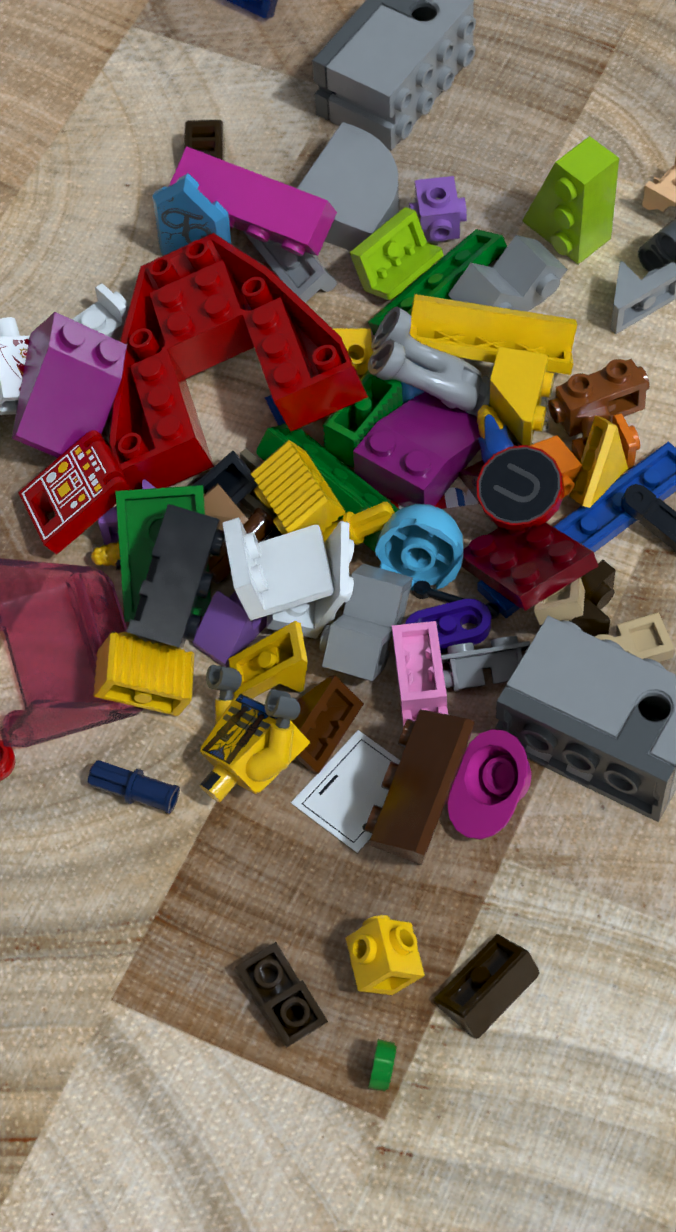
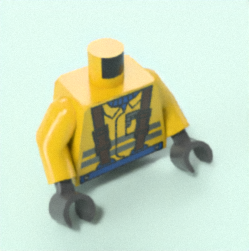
M211 665L207 670L206 682L209 688L220 690L219 698L215 699V726L202 744L200 752L214 768L199 786L211 798L220 803L235 784L254 794L261 792L309 745L310 741L291 722V720H295L298 717L300 705L288 692L275 689L270 690L266 697L265 705L240 693L233 698V692L237 691L241 686V674L235 668Z

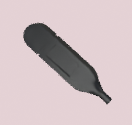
M639 484L629 486L621 498L622 508L635 520L638 519L640 524L676 552V511L660 498L657 499L656 495L646 487Z

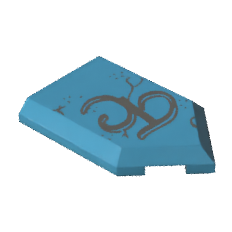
M188 173L178 178L177 182L173 185L162 187L152 195L159 248L162 256L212 233L231 244L229 214L227 210L217 201L211 203L197 189L200 184Z

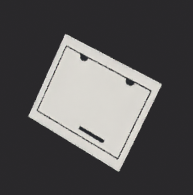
M358 730L291 803L358 853L372 835L364 831L373 806L383 807L389 790L381 788L388 766L391 761L399 764L400 760Z

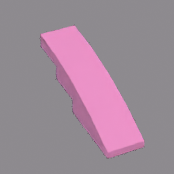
M436 621L392 625L403 727L407 718L416 721L420 709L448 715L447 694ZM449 795L447 797L445 804H448Z

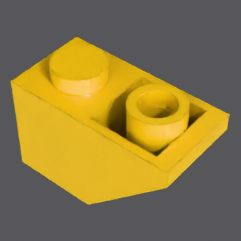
M499 347L490 378L489 405L494 408L521 445L529 446L532 443L534 431L542 432L546 407L541 406L542 398H550L552 393L554 373L548 372L549 355Z

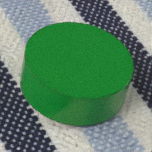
M377 1040L368 1084L369 1089L383 1092L389 1089L397 1048L395 1042Z

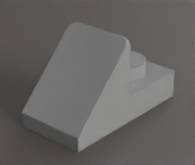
M620 261L611 330L615 334L676 299V263L674 261L661 269L651 270L642 280L623 261Z

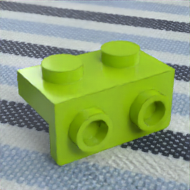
M407 207L400 210L349 252L364 291L387 300L400 295L408 285L428 271L433 264L444 256L441 247L427 243L416 210Z

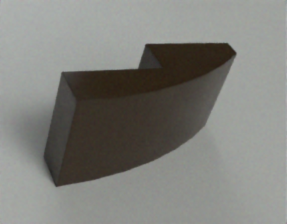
M276 942L235 966L234 970L286 1048L328 1022L304 981L299 980Z

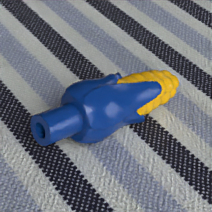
M483 405L477 412L480 437L477 439L481 446L482 460L486 463L495 453L514 445L508 437L507 425L503 426L494 408Z

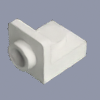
M101 283L95 287L98 301L72 320L117 340L122 336L129 305L119 292L115 291L112 293Z

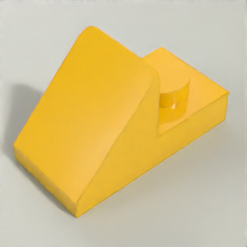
M293 621L228 659L230 668H235L242 676L241 686L234 692V697L240 693L253 699L278 684L298 692L304 690L308 661L301 623Z

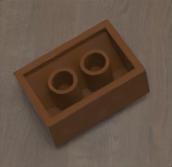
M421 709L416 721L407 718L398 741V745L405 747L399 764L390 762L381 788L389 790L383 807L373 806L364 831L372 834L370 846L422 865L471 737L475 721Z

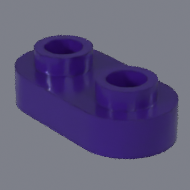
M468 598L416 611L405 622V624L436 621L440 652L445 653L447 652V647L463 643H473V645L484 641L490 633L491 613L488 607L481 601ZM466 623H472L476 627L467 630L464 629L462 625Z

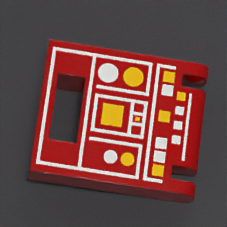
M92 430L80 438L18 493L43 545L57 555L116 505L115 491L130 490V486L124 479L125 475L110 447L105 443L103 436L98 431ZM44 510L50 513L54 510L56 516L49 521Z

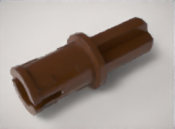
M256 508L254 513L248 518V521L243 525L247 534L255 533L258 543L276 528L271 516L261 508ZM226 541L222 545L219 557L211 555L209 560V572L213 573L212 581L217 584L221 583L231 573Z

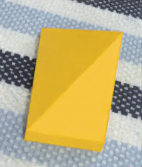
M596 415L580 461L583 466L574 481L575 487L569 497L584 507L590 508L628 469L617 425Z

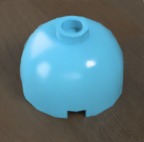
M413 504L395 512L384 524L378 537L375 553L381 561V569L413 577L410 590L414 591L413 587L418 581H426L430 585H436V589H440L452 582L461 568L463 560V534L453 517L443 509L430 504Z

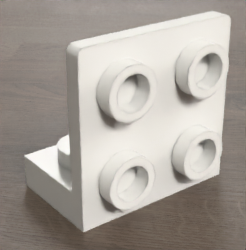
M239 517L222 523L234 590L250 621L334 594V585L319 525L315 524L258 543L254 532L246 533Z
M340 521L324 543L334 585V594L267 615L268 629L278 631L293 621L301 623L303 636L316 639L327 624H332L336 612L343 602L347 603L350 600L354 580L353 577L349 576V563L354 552V541L349 539L348 522Z

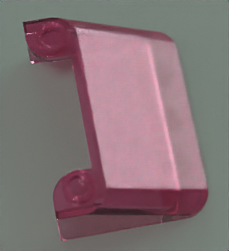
M0 558V631H4L25 710L11 711L2 720L0 733L4 746L29 747L140 714L144 708L93 696L98 649L110 633L127 632L126 622H124L121 606L110 577L100 569L90 566Z

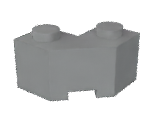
M515 235L493 267L470 263L448 296L455 301L528 312L544 302L547 297L551 296L558 289L560 279L568 269L538 240Z
M362 564L352 572V575L349 574L354 580L351 598L345 603L343 615L333 622L331 626L327 625L325 627L319 648L320 651L325 652L322 667L373 681L384 670L389 658L388 645L392 637V625H401L403 622L413 577Z

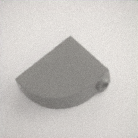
M342 122L297 189L329 201L337 211V214L325 242L352 251L399 212V180L395 160L387 147L367 131Z

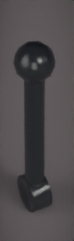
M418 581L413 587L414 595L419 599L432 597L449 603L465 599L432 589L426 581ZM492 602L487 603L486 606L491 613V619L497 618L500 613L498 605Z

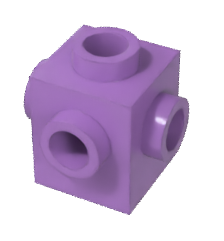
M454 176L415 180V203H409V208L416 210L426 241H445L460 238V222L467 221L465 198L457 197Z

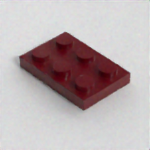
M548 523L538 527L536 525L527 527L522 531H512L499 527L487 535L479 536L463 549L461 565L462 568L524 611L599 566L592 550Z

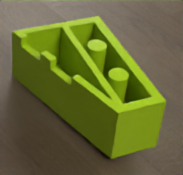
M587 137L554 163L522 222L551 243L559 254L566 255L576 264H580L611 239L619 157L592 137Z

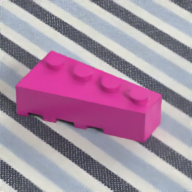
M187 146L169 184L171 186L177 182L178 178L187 173L190 174L200 184L197 189L211 203L217 201L227 210L230 229L242 230L249 236L267 243L268 240L280 243L283 249L298 256H303L304 252L316 256L319 255L337 214V211L326 199Z

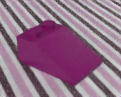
M57 312L50 315L30 333L12 439L58 458L89 431L95 430L102 434L122 379L127 345Z
M427 392L422 393L374 425L353 451L355 473L381 495L403 507L413 504H430L435 506L458 478L459 472L466 468L481 449L477 439L480 437L477 417L459 408L451 409L443 404L440 399Z

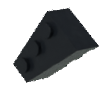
M170 504L167 505L152 552V560L145 581L143 580L139 592L141 597L134 620H130L127 629L128 633L179 648L184 647L186 639L194 642L201 616L194 614L198 597L207 598L213 579V573L206 572L211 555L219 557L225 538L224 531L219 529L220 519Z

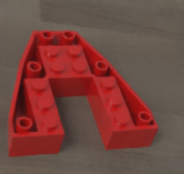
M214 233L209 234L140 266L121 336V342L126 344L127 347L122 379L114 398L109 440L113 455L125 475L124 479L128 482L130 490L142 489L143 479L147 480L155 488H167L214 467L186 378L252 348H255L273 401L291 432L368 397L341 336L269 268Z

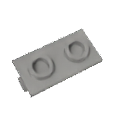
M507 636L491 640L492 647L474 650L473 643H463L447 647L448 654L441 655L442 663L449 664V670H443L445 687H453L454 691H459L460 689L485 686L483 669L486 668L491 669L493 684L508 682L522 659L521 651L526 650L530 646V641L518 643L517 636Z

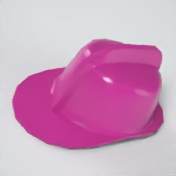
M491 729L480 733L469 743L450 790L447 804L449 819L455 829L464 836L474 839L494 836L507 825L517 803L526 795L531 785L532 773L525 749L517 737L504 730Z

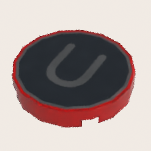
M528 445L511 446L495 453L483 465L477 479V498L486 517L497 526L512 531H522L527 527L534 525L538 527L546 523L559 510L564 497L563 475L555 459L544 450Z

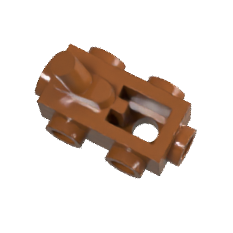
M615 359L610 361L600 371L589 375L583 373L574 374L567 382L557 386L555 398L548 401V409L553 421L556 424L561 423L569 437L582 433L583 444L586 445L595 415L611 422L613 415L622 413L623 416H627L645 409L646 390L650 388L649 379L643 367H637L632 359L626 361Z

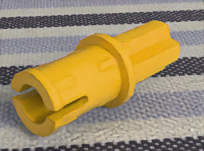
M382 502L357 514L351 511L346 512L342 519L332 523L331 527H327L325 532H322L324 543L340 521L349 523V539L353 540L354 544L363 543L365 536L382 530L384 524L395 513L389 502Z

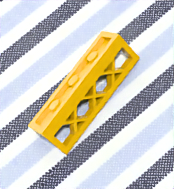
M414 294L409 334L420 343L459 358L495 363L499 347L549 355L548 372L571 375L573 368L572 347L577 329L576 319Z

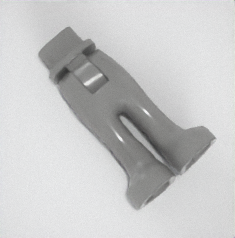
M394 307L388 312L378 327L372 341V349L376 351L368 362L370 374L382 380L394 379L409 384L440 399L443 404L451 409L459 408L474 416L478 415L477 412L481 406H490V377L484 376L481 378V372L466 361L415 340L409 334L412 316L405 310Z

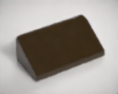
M496 934L444 987L433 1001L463 1030L478 1039L532 984L540 972L528 950Z

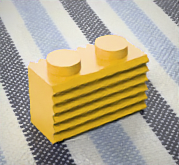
M290 440L251 472V476L258 484L254 489L255 494L265 506L274 509L273 511L278 516L273 519V522L283 535L315 524L319 525L322 532H325L327 527H331L332 522L338 521V518L345 514L344 508L308 453Z
M128 632L110 633L98 649L96 655V675L94 678V697L179 716L192 701L194 653L192 651L186 652L184 649L165 643L152 644L151 641L144 642L138 636Z

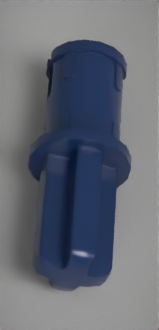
M99 760L91 766L89 771L88 784L90 786L125 797V803L132 804L134 801L163 810L168 814L176 806L180 787L144 776L141 769L137 768L132 772Z

